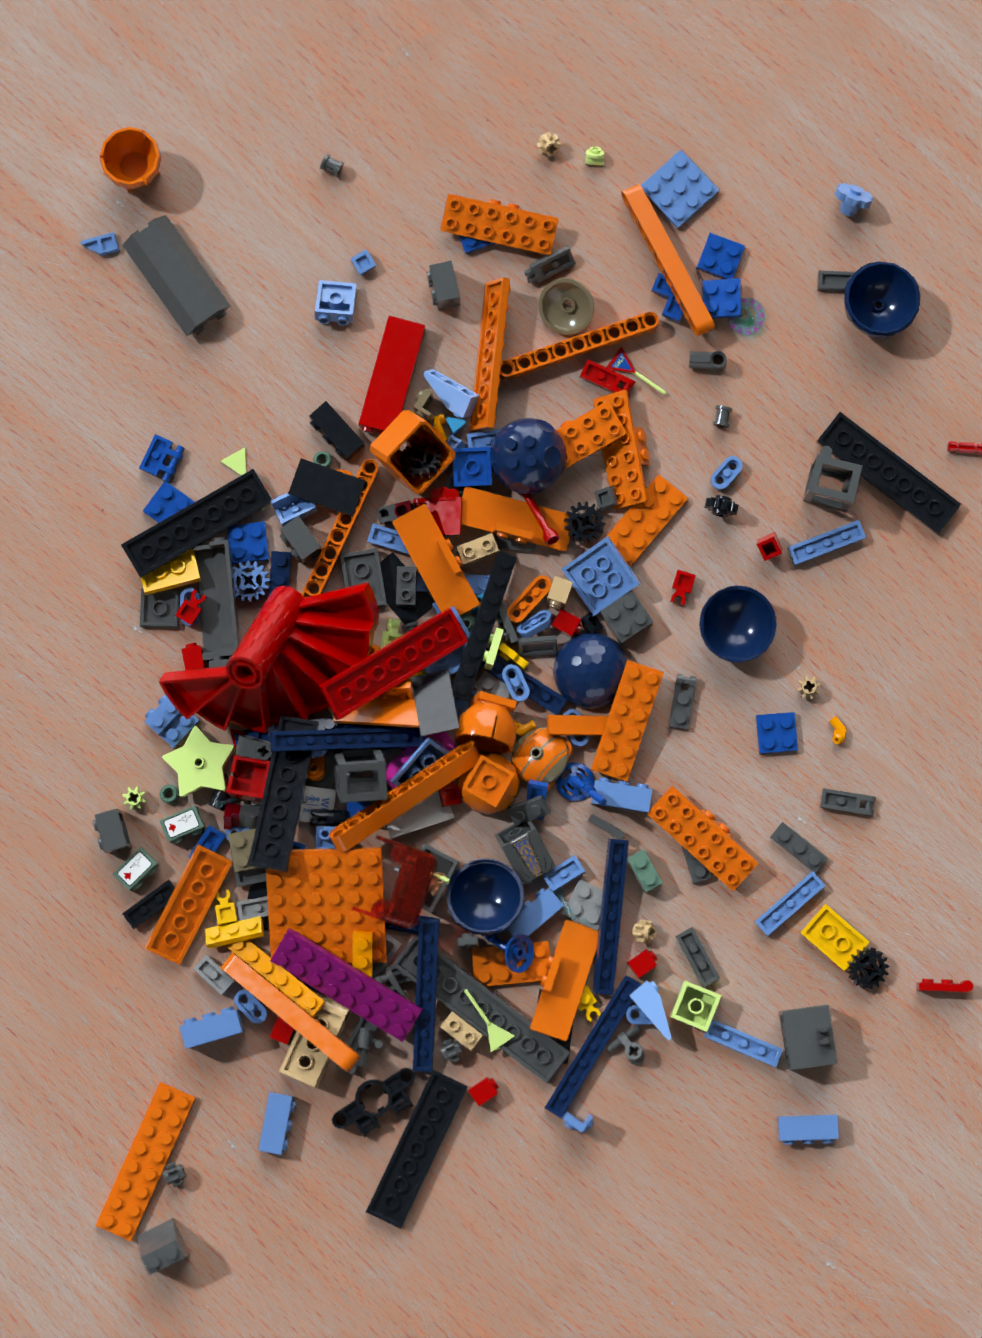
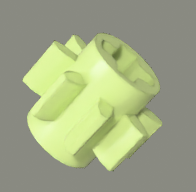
M137 786L135 791L128 787V794L122 795L127 800L123 804H131L130 810H133L134 806L141 809L140 804L147 802L142 797L146 793H139V787ZM132 794L139 795L137 798L138 802L130 801Z

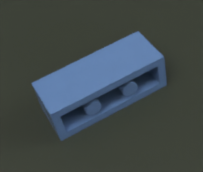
M599 777V781L595 780L594 788L596 792L607 800L604 806L643 813L649 812L652 789H648L649 785L637 784V787L629 786L630 782L618 781V784L610 783L611 779ZM592 799L591 804L600 805L598 802Z
M542 888L535 894L536 899L532 903L528 900L523 904L519 917L507 928L513 936L516 934L529 936L564 906L549 888L547 890Z
M269 1092L258 1151L282 1155L283 1151H287L289 1140L286 1139L287 1131H291L293 1121L289 1120L290 1113L295 1111L296 1101L293 1100L294 1096Z
M836 1114L777 1116L778 1140L783 1141V1144H795V1140H802L803 1144L814 1143V1140L822 1139V1143H834V1139H839L838 1116Z

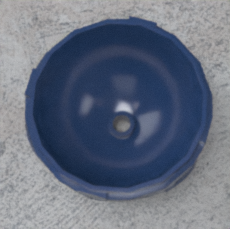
M870 262L860 267L846 283L844 306L847 318L858 330L871 338L886 339L896 335L912 324L919 311V285L914 276L894 263ZM880 303L882 308H877L875 304Z

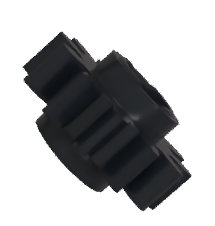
M715 495V498H706L704 508L712 511L711 514L726 518L728 515H737L739 504L731 502L732 499L729 497Z

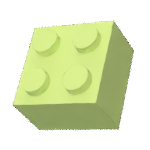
M684 981L670 1017L707 1032L721 995Z

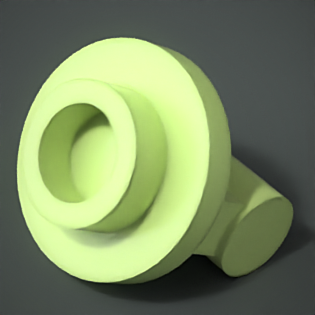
M591 147L586 151L585 165L604 166L605 152L599 147Z

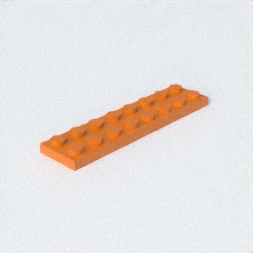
M506 277L485 283L473 392L480 396L470 417L469 431L472 432L492 429L496 423L495 411L498 404V387L500 386L499 375L502 367V350L504 349L503 338L507 326L505 320L509 308L507 302L511 290L509 285L510 278Z
M160 1081L95 1226L130 1242L132 1241L196 1099L195 1096Z

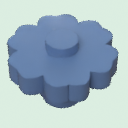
M846 183L838 184L835 192L837 199L841 200L840 211L847 216H854L858 212L859 207L862 209L869 208L873 200V196L869 192L864 191L863 188Z

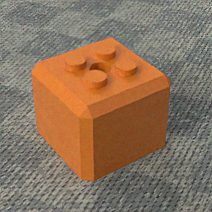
M403 410L370 445V452L399 483L415 494L423 493L455 459V451L426 420L410 410ZM419 440L422 441V444H425L427 440L430 445L434 443L436 448L440 449L442 457L440 462L441 468H436L437 473L431 472L430 478L424 475L423 480H421L420 476H417L416 479H413L412 474L407 476L406 471L403 472L400 458H402L401 452H406V449L400 450L405 441L408 447H412V442L418 444Z

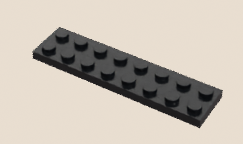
M841 412L837 414L816 442L821 447L829 446L832 448L831 454L838 460L863 465L860 474L863 479L937 535L961 505L960 502Z
M252 469L121 544V547L139 577L142 578L191 550L193 547L198 546L271 504L272 499L255 470Z
M280 715L277 731L318 730L319 722ZM313 751L272 752L250 852L249 866L287 873Z
M432 1071L366 1210L367 1213L401 1229L468 1088L467 1085L438 1071Z

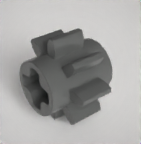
M452 1038L443 1041L444 1046L440 1047L444 1060L450 1059L451 1063L460 1060L459 1055L463 1054L458 1040L453 1042Z
M176 1162L166 1165L167 1170L163 1171L166 1183L168 1185L173 1183L174 1187L183 1184L182 1179L186 1178V1173L182 1164L176 1165Z

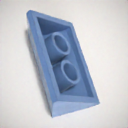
M427 737L391 779V782L398 787L449 753V751L435 738Z

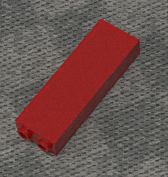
M388 316L358 423L362 431L367 433L375 431L381 434L403 411L426 330L424 324Z

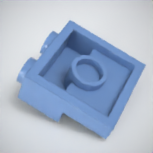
M319 280L315 320L322 324H328L330 321L337 322L341 326L353 323L357 284Z
M165 694L158 701L160 705L155 710L152 708L146 713L145 717L147 719L144 722L174 749L200 720L194 715L187 720Z

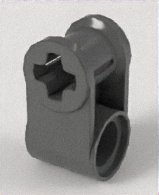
M239 735L236 755L266 760L272 756L270 741L248 735ZM264 746L269 751L266 754H263L264 752L261 750Z

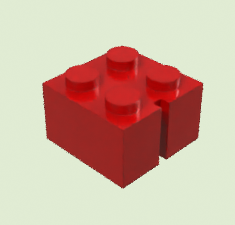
M234 755L231 773L234 776H229L226 793L232 798L262 802L270 761Z

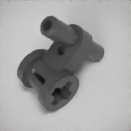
M634 1025L627 1032L619 1034L617 1039L609 1044L606 1049L609 1053H612L623 1045L625 1047V1055L631 1064L638 1065L642 1063L645 1057L642 1047L638 1043H632L629 1040L640 1032L641 1029L638 1025ZM635 1051L638 1055L634 1056L632 1052Z

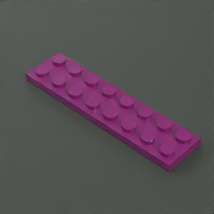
M291 928L287 930L270 960L275 965L283 967L293 976L401 1042L404 1041L422 1011V1008Z

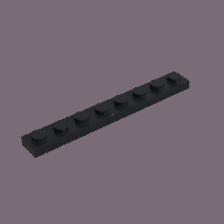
M502 551L497 553L452 684L454 698L465 702L469 699L517 559L513 555Z

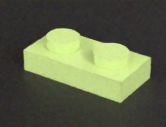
M496 628L495 633L490 635L488 644H491L489 651L485 650L482 659L485 662V669L492 670L503 629Z

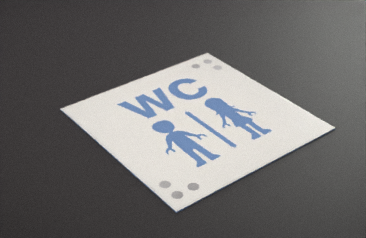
M306 786L304 802H307L301 806L298 821L310 822V819L316 818L310 814L311 809H334L336 790Z

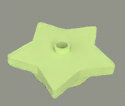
M194 726L183 747L162 756L178 773L180 797L184 798L201 788L226 791L224 766L235 750V747L233 745L210 742L201 730ZM200 760H202V764L200 766H196L197 763Z

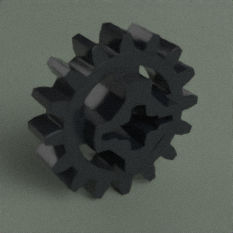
M419 440L418 444L412 442V447L406 446V452H401L402 458H400L402 470L403 472L406 471L407 476L412 474L413 479L420 476L421 480H423L424 475L430 478L431 472L437 473L436 468H441L440 462L442 457L440 449L436 448L434 443L430 445L428 440L425 444H422L421 440Z
M587 501L584 503V506L578 502L577 508L572 505L570 507L572 512H566L569 518L563 520V522L568 523L564 530H570L568 537L574 535L573 541L579 538L582 544L585 539L591 543L592 537L598 539L597 533H603L600 527L605 526V523L601 522L605 516L599 515L601 509L595 510V504L589 507ZM586 510L585 514H576L578 511ZM592 515L595 516L597 523L593 521ZM587 519V524L582 526V521L580 520ZM572 521L576 524V531L573 528ZM584 531H592L591 534L582 535Z
M864 947L863 952L857 949L856 956L851 954L853 960L847 961L851 968L846 969V971L852 973L849 979L854 980L853 984L856 986L860 985L862 989H865L867 986L871 990L873 985L879 987V981L885 982L883 976L889 974L885 971L886 968H889V965L884 963L887 961V957L882 956L883 953L879 950L876 952V949L871 947L870 951L869 948ZM862 967H872L873 969H864Z

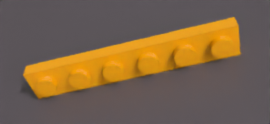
M250 940L226 945L229 950L312 1017H315L326 1002L283 967L270 961L271 957Z

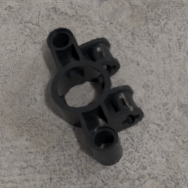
M405 1067L384 1081L378 1079L365 1081L358 1087L355 1100L333 1115V1125L338 1129H343L354 1122L363 1137L366 1138L368 1133L376 1128H381L375 1117L383 1115L390 1107L399 1116L401 1111L409 1106H414L404 1088L414 1082L415 1072L411 1068ZM409 1071L412 1074V1079L409 1082L403 1081L401 1079L402 1072ZM370 1084L383 1086L381 1089L385 1094H388L386 1107L382 1106L378 1109V1112L365 1110V1104L363 1101L360 1102L362 1089H367L371 1086ZM343 1114L346 1116L347 1121L344 1125H339L336 1122L337 1115Z

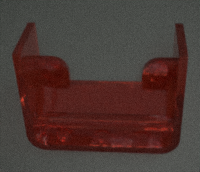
M377 835V840L393 845L391 858L402 865L389 902L377 900L372 905L370 912L354 906L352 910L407 929L413 928L419 920L437 866V859L431 853Z

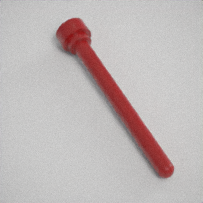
M522 494L543 530V540L546 545L555 544L560 539L557 531L549 527L531 494Z

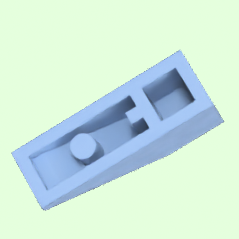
M434 369L424 371V377L445 407L453 412L454 416L465 418L472 415L480 395Z
M646 980L629 997L667 1040H670L671 1035L661 996L658 993L660 989L653 981L649 983Z

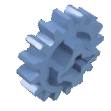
M248 560L245 566L240 562L239 569L233 568L235 574H233L236 591L235 597L242 596L241 601L243 602L246 598H248L250 603H252L253 598L259 601L260 594L262 596L266 595L264 589L269 590V586L266 583H269L270 579L265 578L269 573L268 571L262 572L264 566L261 565L258 568L256 561L251 565ZM248 569H252V570H253L251 573H245V572H244L245 570H248ZM260 575L262 577L261 587L258 585V579L260 578ZM238 577L241 579V584L239 585V588L237 586ZM244 577L252 579L256 587L247 584ZM249 590L255 591V593L246 594V592Z

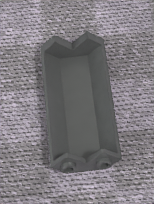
M164 215L147 223L149 226L141 232L137 230L131 234L122 246L185 335H198L204 330V326L208 321L223 318L227 314L226 310L230 307V304L167 215Z
M224 537L214 538L213 542H202L198 546L193 547L201 581L198 582L200 599L203 595L207 596L205 602L200 604L202 609L201 624L204 653L202 654L203 661L205 662L212 661L214 657L229 659L240 644L231 545Z

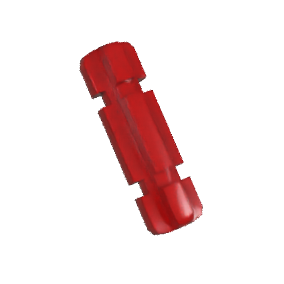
M950 441L947 450L954 453L956 451L967 454L975 452L982 455V444L977 443L975 445V443Z

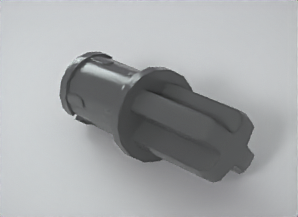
M360 1028L358 1045H355L357 1047L356 1053L361 1056L355 1064L357 1067L366 1066L368 1049H371L369 1043L372 1029Z

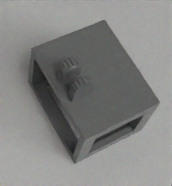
M824 446L811 464L803 501L847 512L854 503L863 465L831 458L832 448ZM820 474L845 480L841 492L818 486Z
M381 749L333 750L335 788L340 803L369 801L372 804L376 800L387 799L386 761ZM372 755V760L345 762L344 757ZM373 770V777L350 778L349 772Z
M424 843L415 862L402 855L399 859L402 862L412 865L409 872L399 866H395L393 870L406 876L397 896L433 914L447 882H443L439 892L434 896L427 891L428 886L425 885L427 878L415 882L428 856H430L433 872L445 874L449 882L459 865V861Z
M829 1005L779 1011L787 1069L795 1070L838 1064Z

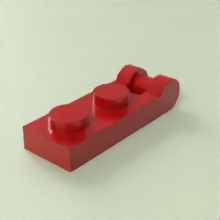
M589 359L580 374V378L612 393L627 390L628 397L630 396L629 391L631 387L633 388L636 383L634 380ZM619 382L624 383L622 389L617 387Z
M922 979V983L917 982L916 990L970 992L974 987L973 983L969 980L961 981L960 984H953V980L941 979V983H933L934 979Z

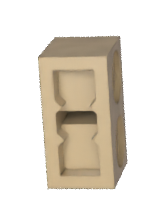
M492 533L457 546V552L463 567L495 556L499 551Z
M554 576L547 597V603H550V607L560 610L561 607L565 609L573 582Z
M453 1011L440 1026L469 1050H472L483 1036V1034Z

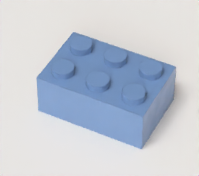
M234 1007L222 1009L221 1014L218 1015L215 1012L202 1015V1019L198 1021L196 1018L184 1020V1025L179 1026L185 1049L245 1032L239 1009L234 1010Z

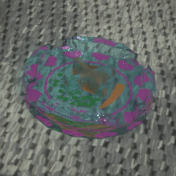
M744 297L741 298L742 317L727 319L731 329L736 333L752 335L763 326L765 310L756 299Z

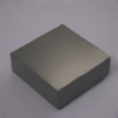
M614 486L595 491L599 509L604 510L618 505Z

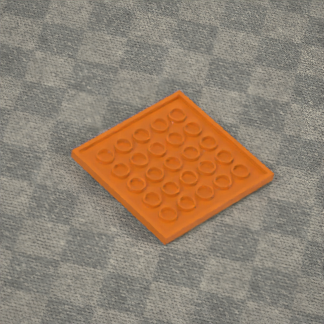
M382 847L351 848L345 852H339L337 848L292 849L287 873L266 869L271 958L287 930L291 928L346 963H353V932L367 931L373 932V963H387Z

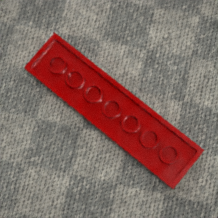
M447 608L319 685V688L335 718L340 720L464 645L468 640L452 609Z

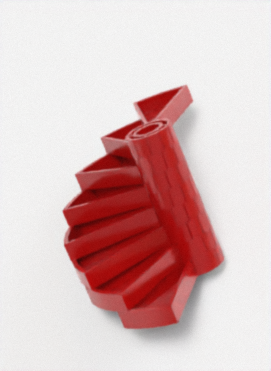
M369 582L304 598L300 592L292 587L279 586L273 589L226 667L164 672L159 683L170 702L187 720L197 713L203 719L223 731H226L231 722L249 730L267 733L271 724H279L280 715L307 719L310 714L329 707L319 685L369 655L374 641V633L379 625V612L374 592Z

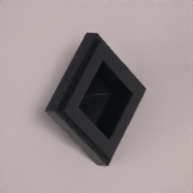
M591 612L581 618L583 629L591 634L603 628L597 617L593 616Z

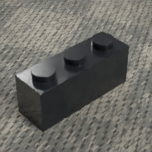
M327 401L309 415L310 425L316 431L320 430L324 434L322 438L328 445L332 443L337 448L335 452L341 459L345 457L349 461L365 446L359 436Z

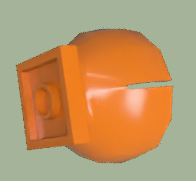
M126 127L114 131L103 142L100 163L104 175L116 186L126 188L128 193L149 185L156 176L161 174L159 167L162 157L158 144L146 131Z
M483 691L478 692L470 698L469 708L460 715L458 720L459 728L455 730V740L460 744L466 741H474L479 751L505 754L512 752L516 740V724L511 716V711L515 709L517 701Z
M487 752L481 754L476 765L459 776L458 788L461 798H464L463 801L473 811L488 815L505 811L515 801L514 797L517 798L520 787L516 767L505 756L491 752L489 754Z

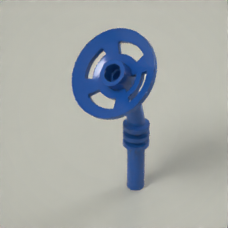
M581 763L567 764L564 772L571 768L572 772L567 775L566 779H561L562 774L556 779V787L560 795L571 801H579L588 797L594 799L602 806L606 805L607 800L597 793L594 788V777L590 769ZM577 769H583L587 773L588 777L586 778L585 775ZM576 774H580L583 777V779H580V777ZM567 784H570L574 789H570ZM564 785L565 788H566L569 792H571V793H573V794H572V795L567 794V793L562 789L561 786Z
M497 934L481 935L482 937L485 936L484 939H488L489 943H493L505 952L506 964L511 971L521 973L531 965L534 947L527 935L516 934L509 940L508 944L497 938ZM517 939V942L510 946L512 942ZM523 942H525V944H526L527 953H526V949H525V946H524ZM523 958L525 960L524 963L517 967V963Z

